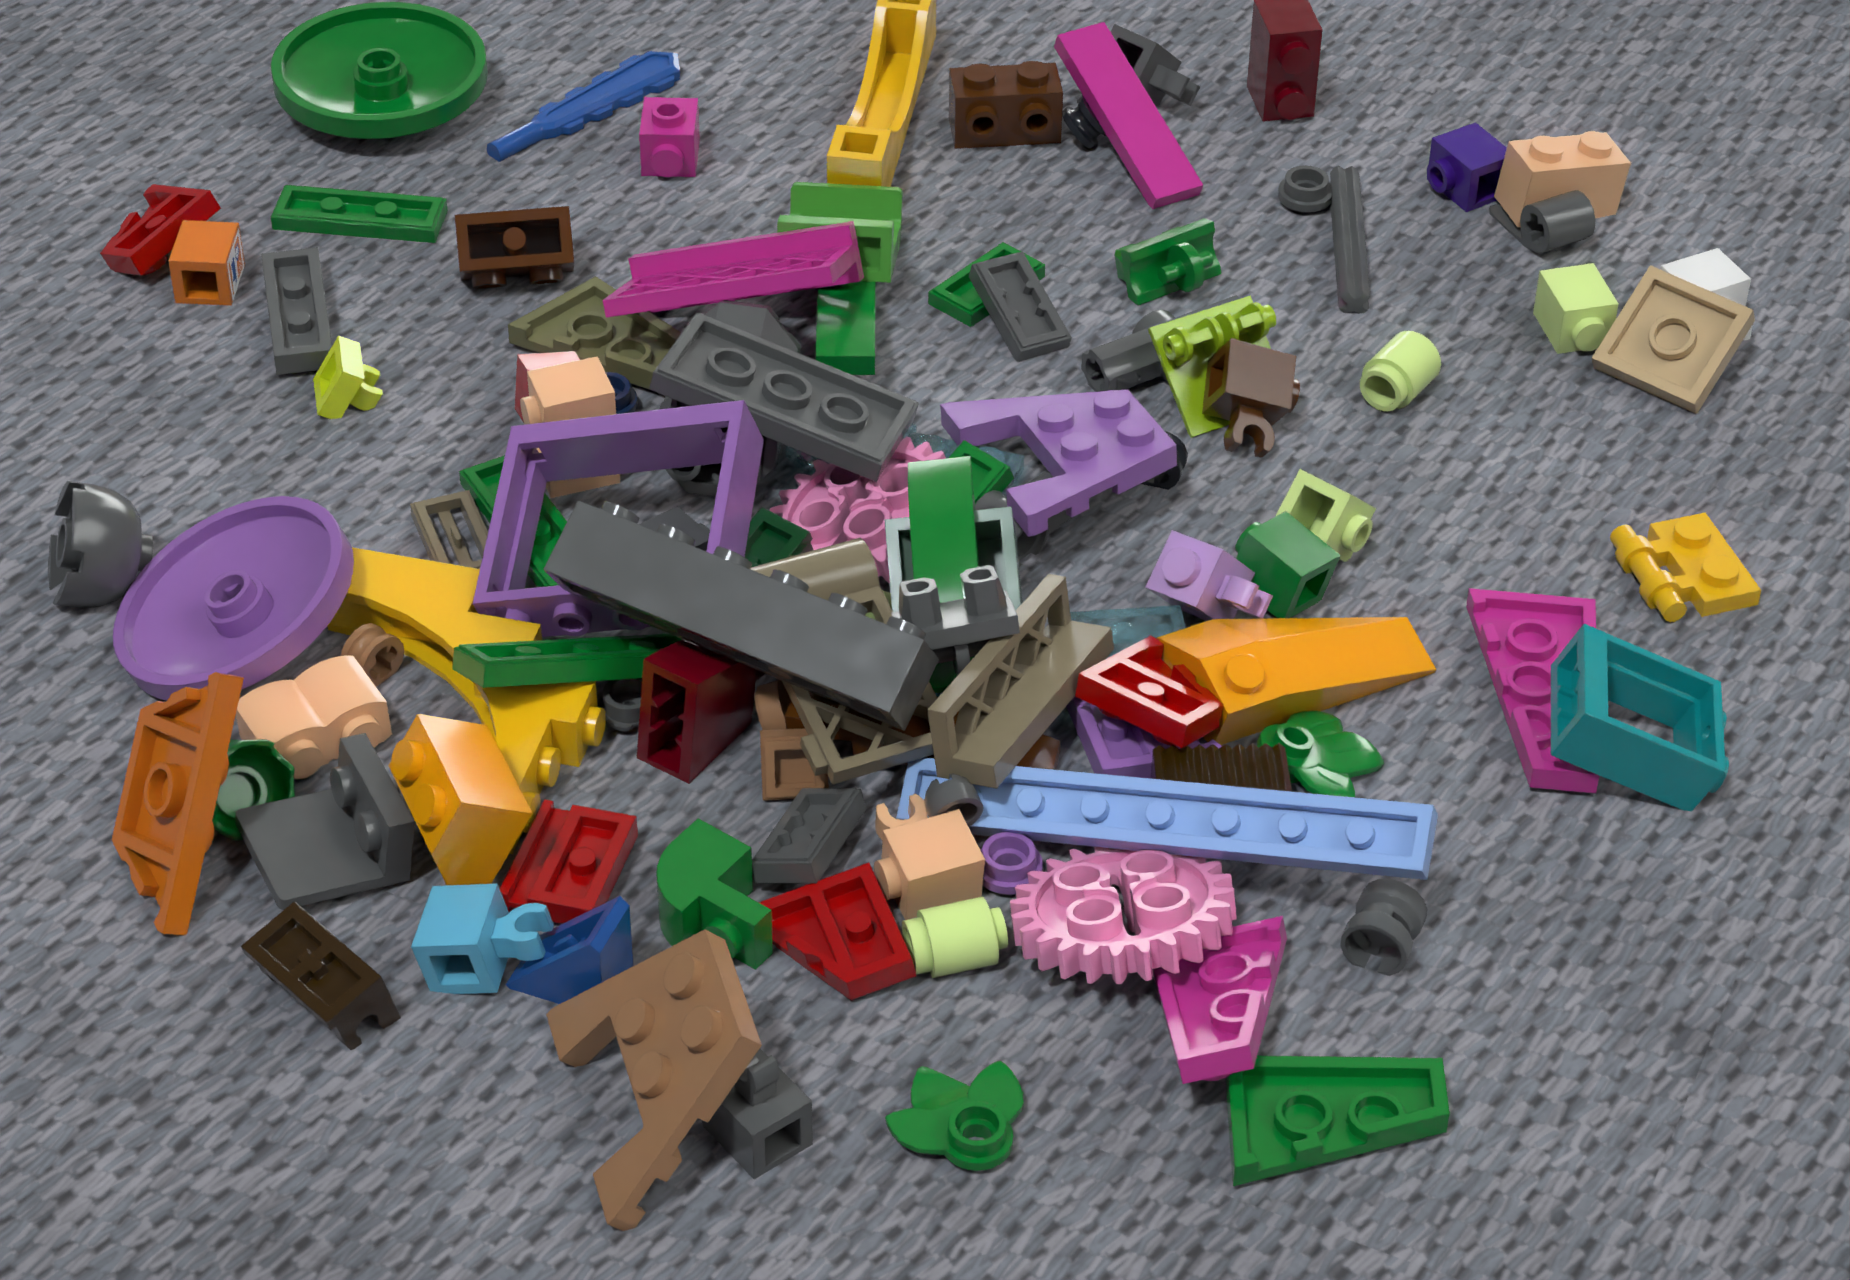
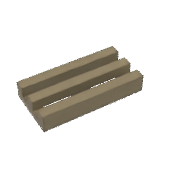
M469 490L410 504L411 517L430 561L450 564L429 517L430 514L436 513L458 565L480 569L482 559L472 562L450 512L451 509L460 508L479 553L483 558L488 531Z

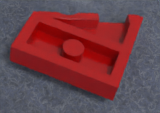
M152 184L143 194L150 207L142 218L138 212L129 213L120 225L119 232L109 240L100 254L109 268L119 273L145 276L162 267L167 261L166 254L173 249L183 220L207 221L221 209L211 191Z
M869 862L819 880L817 883H810L758 902L772 911V944L850 1000L917 976L910 952Z

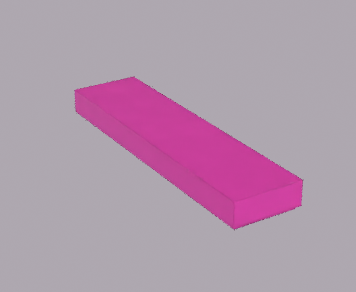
M1105 22L1057 35L1054 45L1055 50L1148 205L1155 209L1200 195L1203 183Z

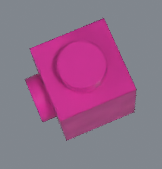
M644 97L639 131L641 176L696 177L700 143L698 98Z

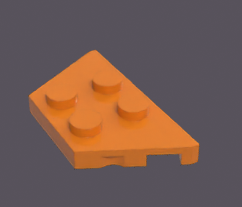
M214 672L208 675L207 686L201 689L184 687L172 693L166 702L156 701L140 709L112 842L121 860L128 864L131 880L139 895L155 897L160 911L153 923L157 931L163 934L186 935L188 932L204 856L213 841L214 825L212 819L219 788L224 783L228 774L229 759L227 752L244 680L241 676Z

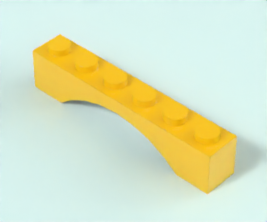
M936 0L877 1L868 58L859 95L847 123L836 126L827 153V183L891 187L936 38Z

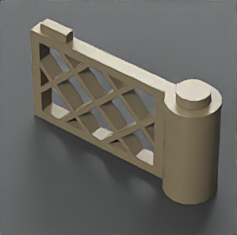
M861 538L750 568L768 577L771 576L774 569L789 573L809 586L808 593L827 601L831 593L846 596L867 609V613L872 612L875 619L884 624H887L891 612H893L879 585L878 571L872 553L866 542ZM782 681L808 733L807 736L801 737L800 746L814 775L827 773L832 785L934 755L931 733L911 737L891 729L892 726L884 722L880 725L848 713L850 708L843 705L835 708L814 700L807 690ZM928 682L913 715L926 719L928 723L927 709L937 699L930 682ZM823 722L829 723V726H828L827 729H826V727H825V725H824ZM842 728L871 739L873 742L868 751L841 759L833 740L839 729Z

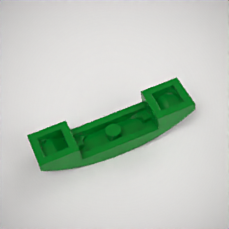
M964 456L908 462V500L914 579L923 577L934 579L938 588L940 603L964 599L960 574L966 569L979 567L971 457ZM953 661L936 665L929 680L935 693H943L957 677Z

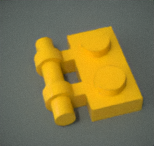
M1706 512L1651 523L1647 538L1642 535H1636L1630 525L1618 526L1610 535V540L1616 547V560L1626 574L1633 573L1641 584L1639 593L1649 608H1657L1668 622H1675L1685 615L1687 607L1684 602L1688 601L1692 602L1701 617L1756 606L1759 603L1760 587ZM1666 566L1670 572L1666 570L1661 571L1659 567Z

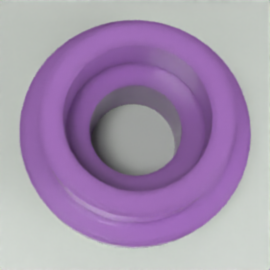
M1013 832L997 833L989 837L980 849L985 858L983 886L995 893L1016 894L1015 887L1017 885L1029 884L1028 872L1043 870V861L1032 840L1023 834Z

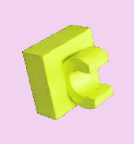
M338 336L313 378L317 415L329 419L342 418L349 404L363 411L375 408L383 395L381 389L374 387L380 377V371L362 363L359 342Z

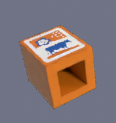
M182 221L168 260L175 303L232 306L245 266L239 223Z

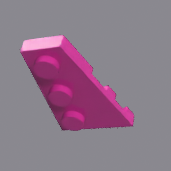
M1283 916L1233 926L1232 935L1221 936L1222 947L1219 950L1202 949L1203 961L1201 963L1185 959L1179 960V973H1171L1162 967L1152 969L1182 1084L1200 1080L1217 1081L1230 1076L1232 1073L1254 1069L1287 941Z

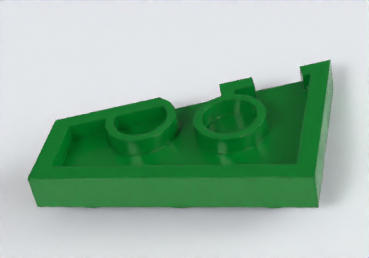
M1257 1056L1254 1069L1232 1073L1225 1078L1233 1186L1447 1132L1450 1111L1443 1058Z

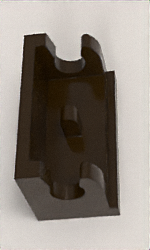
M295 901L241 945L244 954L259 966L266 976L272 981L277 982L329 1030L333 1029L337 1038L350 1050L362 1044L361 1038L356 1034V1030L360 1022L370 1015L383 1029L401 1019L382 976Z

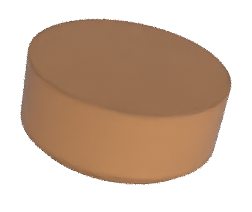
M780 679L760 685L755 691V705L762 730L786 729L785 714L790 702V696Z

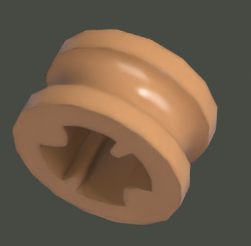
M368 623L360 626L349 636L342 648L341 656H354L377 687L398 671L403 661L404 646L396 636L386 634L383 628L376 624Z

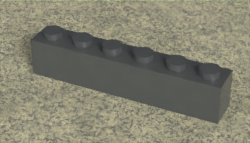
M580 500L577 501L543 569L563 590L898 729L906 730L939 661L938 657L924 640L926 633L922 629L908 621L893 616L889 617L887 624L865 616L867 609L864 606L841 594L831 593L828 601L807 592L809 586L804 581L784 571L774 569L770 577L751 570L752 563L748 559L724 547L717 546L713 554L694 547L695 540L691 536L672 526L660 524L657 531L639 525L637 524L639 521L637 515L615 503L604 501L600 509Z

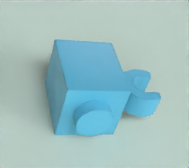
M498 883L432 886L411 948L430 991L450 994L497 993L508 958H516L523 961L543 958L546 951L537 931H552L554 924L547 906L540 903L524 904L509 913Z

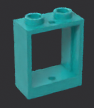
M1583 624L1551 664V756L1683 811H1693L1708 792L1714 793L1721 787L1729 769V759L1725 756L1724 729L1727 716L1722 707L1721 681L1587 624ZM1608 701L1672 727L1673 743L1609 717Z

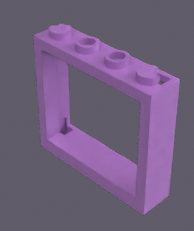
M739 400L511 426L473 599V605L479 614L541 624L542 637L560 635L581 636L592 632L624 629L642 630L646 627H652L565 591L559 585L524 589L546 483L550 481L722 463L706 552L713 554L716 547L719 546L745 557L764 442L745 401ZM728 427L727 432L723 433L721 428Z

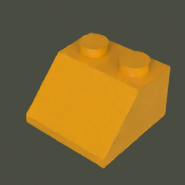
M417 714L403 740L396 744L388 766L446 885L492 884L533 813L487 725Z

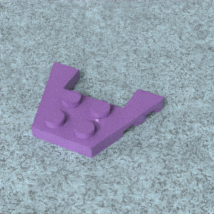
M1128 389L940 404L941 424L957 446L963 440L974 446H979L1020 436L1053 476L1052 478L1006 489L1007 507L1012 506L1014 519L1028 537L1048 530V518L1066 510V514L1070 517L1088 510L1089 498L1111 487L1112 492L1119 495L1177 466L1175 442Z

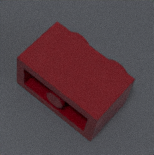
M1254 0L1247 88L1263 122L1314 117L1323 29L1308 0Z

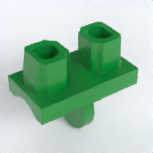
M1203 218L1182 227L1167 230L1160 235L1139 243L1116 249L1114 256L1117 275L1119 279L1126 282L1128 298L1139 306L1178 290L1184 292L1199 289L1205 280L1220 275L1221 267L1213 247L1214 221Z

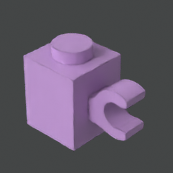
M1173 530L1146 585L1147 589L1175 608L1206 621L1212 619H1234L1237 610L1257 618H1263L1273 598L1271 594L1258 590L1259 586L1251 582L1255 572L1225 550Z

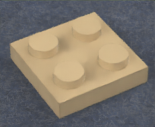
M1650 265L1592 356L1594 369L1697 414L1755 322L1754 311Z

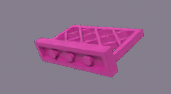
M854 221L634 254L628 258L632 279L602 301L607 318L647 311L653 313L719 303L722 300L734 301L860 282L864 278Z

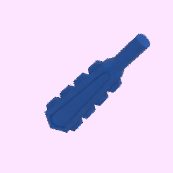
M647 51L642 55L631 56L619 63V68L612 72L605 71L592 78V83L588 86L576 87L565 94V99L559 102H550L539 108V113L533 117L531 122L488 143L486 148L488 155L500 162L543 139L555 138L562 134L571 135L584 129V124L590 121H601L613 115V110L620 107H630L643 101V96L650 93H660L673 87L674 82L680 80L678 53Z

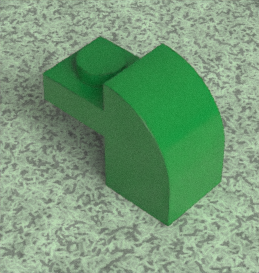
M696 819L666 847L658 861L656 876L661 931L669 944L673 946L703 930H707L726 940L732 959L736 958L756 970L773 954L772 911L748 897L753 892L752 848L701 819Z

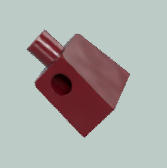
M683 639L649 655L643 662L636 758L690 784L751 724L755 682L763 677L765 673Z

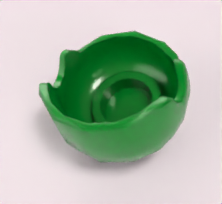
M267 739L230 740L227 752L229 759L228 774L224 783L219 788L212 819L214 829L220 835L231 840L242 841L243 838L235 825V815L238 809L295 797L293 777L295 768L274 747V742Z

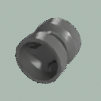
M1377 879L1368 883L1356 904V914L1348 921L1341 936L1340 946L1344 956L1352 965L1365 968L1371 954L1382 957L1383 959L1377 970L1378 973L1387 976L1399 973L1406 965L1412 952V940L1418 936L1425 923L1428 909L1424 899L1415 889L1397 880Z

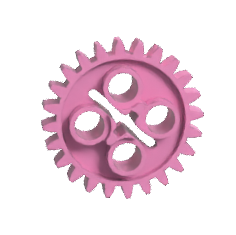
M905 437L895 450L877 482L817 459L813 461L816 472L811 476L796 474L794 478L798 488L781 490L779 495L783 505L772 507L769 511L809 531L813 538L811 541L813 550L856 538L863 539L874 558L878 577L882 576L890 583L884 519L909 517L908 462L945 459L946 457L942 450L933 453L929 442H924L915 448L911 438Z
M1094 847L1095 853L1087 855L1077 849L1069 850L1070 861L1063 862L1050 858L1046 860L1047 872H1028L1029 884L1017 885L1015 887L1016 899L1010 900L1014 942L1016 946H1022L1023 958L1025 960L1037 958L1038 967L1041 971L1059 966L1060 978L1067 979L1079 971L1086 972V979L1089 984H1093L1103 974H1112L1114 982L1122 984L1128 973L1135 972L1145 981H1149L1153 977L1152 969L1159 967L1174 974L1179 973V960L1185 959L1201 963L1203 961L1202 949L1219 950L1222 947L1221 936L1232 935V920L1237 919L1231 874H1223L1220 861L1206 863V858L1172 855L1161 850L1152 849L1132 851ZM1113 884L1119 886L1123 895L1127 924L1129 929L1135 932V936L1129 935L1125 929L1117 890L1111 887Z

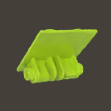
M1251 295L1148 328L1181 417L1191 438L1228 426L1230 423L1229 420L1202 414L1208 360L1231 338L1271 349L1266 335L1269 333V328L1276 325L1275 312L1268 304L1262 306L1258 302L1253 303Z

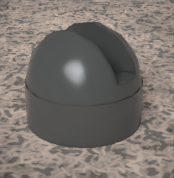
M954 773L949 774V780L941 784L937 779L931 781L926 791L924 803L929 817L960 809L969 827L983 813V804L975 787L966 777Z

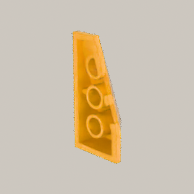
M1408 617L1212 619L1157 637L1164 644L1163 661L1171 669L1173 665L1184 664L1196 676V682L1200 686L1209 689L1224 704L1219 728L1203 736L1207 742L1213 739L1220 745L1261 732L1269 725L1284 724L1294 713L1323 711L1424 677L1436 671L1432 660Z

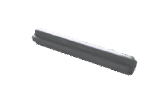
M1338 165L1330 172L1332 202L1330 205L1338 307L1343 313L1356 312L1359 314L1365 313L1369 309L1368 299L1370 298L1360 175L1353 166L1343 169Z

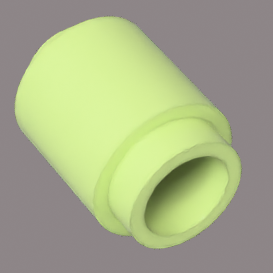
M1402 331L1396 334L1364 366L1360 379V390L1363 397L1371 406L1380 411L1388 412L1396 408L1406 407L1439 374L1441 369L1439 352L1434 344L1420 333Z
M983 896L921 909L917 911V918L902 921V936L912 957L916 975L930 972L932 978L996 965L999 961V949L1008 948V933L1002 911L999 907L989 909L987 901Z

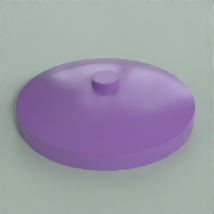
M277 496L255 499L211 515L180 534L165 546L144 567L129 587L117 611L113 628V646L120 664L139 688L151 696L166 701L172 693L184 687L201 689L207 686L208 675L214 672L243 677L242 689L265 679L302 653L323 632L339 610L346 597L353 575L354 557L350 541L333 515L326 508L318 503L299 497Z

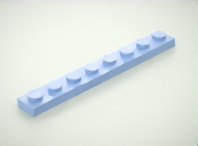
M923 757L908 762L896 819H909V796L917 794L924 800L931 781L937 779L941 784L949 780L937 777L934 758ZM1015 766L997 789L972 784L983 804V813L974 824L969 826L972 835L992 836L1001 832H1013L1023 834L1032 841L1132 851L1152 849L1161 850L1172 855L1427 880L1438 813L1434 805Z

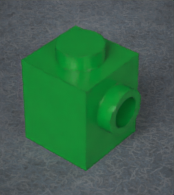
M1287 511L1262 524L1260 522L1251 524L1241 534L1235 545V551L1238 553L1236 559L1255 572L1251 582L1259 586L1258 590L1273 596L1267 610L1276 618H1292L1322 600L1341 556Z

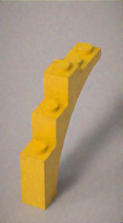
M352 547L354 567L351 584L339 610L327 625L328 630L351 635L362 625L368 623L376 624L383 628L386 634L394 635L401 640L404 646V655L413 658L446 680L474 709L481 723L488 726L533 813L522 831L528 833L540 809V793L543 786L553 787L557 781L561 764L579 767L588 746L598 747L602 741L606 724V711L597 705L596 681L487 688L479 686L452 669L454 647H459V644L542 640L541 624L479 614L473 605V599L480 569ZM521 832L520 836L518 837L516 843L514 844V846H513V848L511 849V851H510L509 854H513V852H514V850H515V848H516V846H517V843H518V841H519V839H520V837H521V835H522V832Z

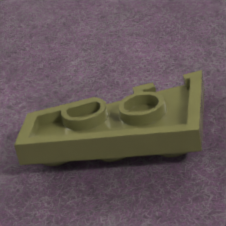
M596 276L508 324L509 343L538 353L575 351L580 360L598 356L605 372L621 374L630 383L647 389L650 387L654 370L679 338L681 332L649 311L606 318L602 300L616 291V289Z

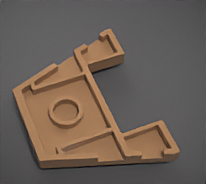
M703 930L553 1007L546 1014L559 1061L573 1067L586 1065L617 1037L642 1118L643 1128L593 1173L607 1225L622 1231L633 1229L638 1225L646 1213L642 1207L637 1206L656 1178L667 1182L682 1161L678 1146L697 1118L707 1123L710 1121L762 1046L726 940L707 930Z

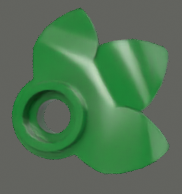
M1320 711L1294 713L1284 724H1273L1265 727L1257 740L1258 748L1265 743L1270 747L1278 743L1283 745L1286 750L1290 782H1300L1312 794L1355 797L1354 786L1350 778L1376 772L1384 765L1381 754L1369 740L1353 732H1342V722L1339 718Z
M1002 1061L994 1062L983 1069L970 1086L931 1068L921 1066L917 1069L911 1088L912 1108L899 1110L887 1115L885 1122L892 1136L899 1144L909 1150L923 1154L945 1155L950 1162L963 1169L974 1171L988 1170L1003 1163L1011 1154L1013 1148L1011 1124L1022 1112L1024 1104L1023 1091L1012 1070ZM981 1137L984 1140H971L969 1138Z

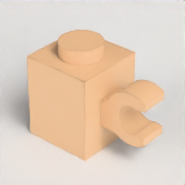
M917 794L909 796V819L899 820L893 818L884 803L876 806L875 829L877 835L882 840V856L880 860L874 862V873L885 899L895 900L905 920L917 917V911L982 896L985 858L960 809L928 818L924 800Z

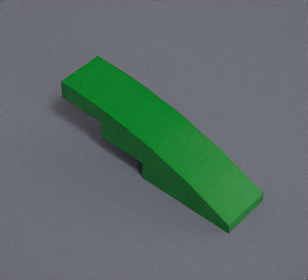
M860 281L818 288L817 361L851 375H875L876 282Z

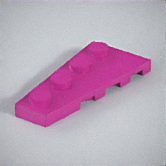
M1469 588L1466 608L1529 787L1596 793L1599 775L1551 756V664L1583 624L1596 628V599Z

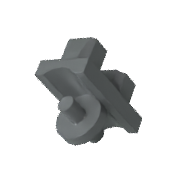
M991 565L966 569L960 574L964 599L940 603L938 588L934 579L923 577L902 581L899 584V611L891 612V616L908 621L922 629L926 633L924 640L939 659L937 664L953 661L956 676L968 665L970 657H975L990 639L1020 633L1018 615L1007 591H1003L997 573Z

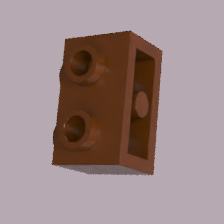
M1026 61L1016 65L997 66L977 63L967 67L949 68V123L955 149L1061 143L1063 90L1056 62Z
M569 206L455 215L461 281L472 280L474 289L507 286L506 277L529 275L530 284L559 283L564 281V272H574Z

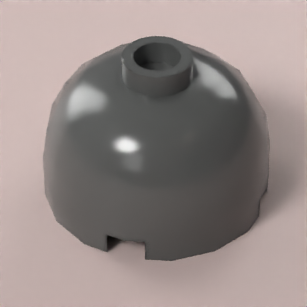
M73 481L65 483L56 505L55 515L67 518L62 519L58 535H51L49 545L48 578L50 591L62 583L53 604L76 608L101 607L120 599L135 580L137 571H142L152 560L153 537L152 535L142 534L139 513L131 501L116 491L89 483Z

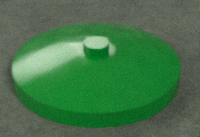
M406 2L356 4L315 16L293 29L284 37L275 49L271 61L274 93L278 103L286 113L312 129L336 136L362 139L410 135L437 127L454 119L466 111L479 98L485 88L488 74L485 46L483 40L472 26L446 11Z

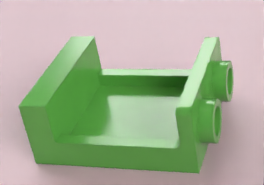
M794 182L791 187L790 215L779 216L777 233L854 221L864 278L861 281L891 283L901 242L903 191L899 187Z

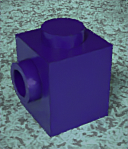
M1476 122L1435 136L1431 141L1427 180L1436 192L1444 193L1465 212L1496 202L1497 200L1494 195L1507 147Z

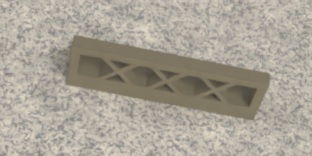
M1048 574L1016 610L1020 633L990 639L927 709L937 777L949 779V774L954 773L966 777L971 784L997 789L1073 699L1076 693L1079 673L1105 660L1114 650L1112 627L1071 620L1066 576ZM1048 618V625L1045 627L1046 619ZM959 711L956 725L954 726L953 717Z

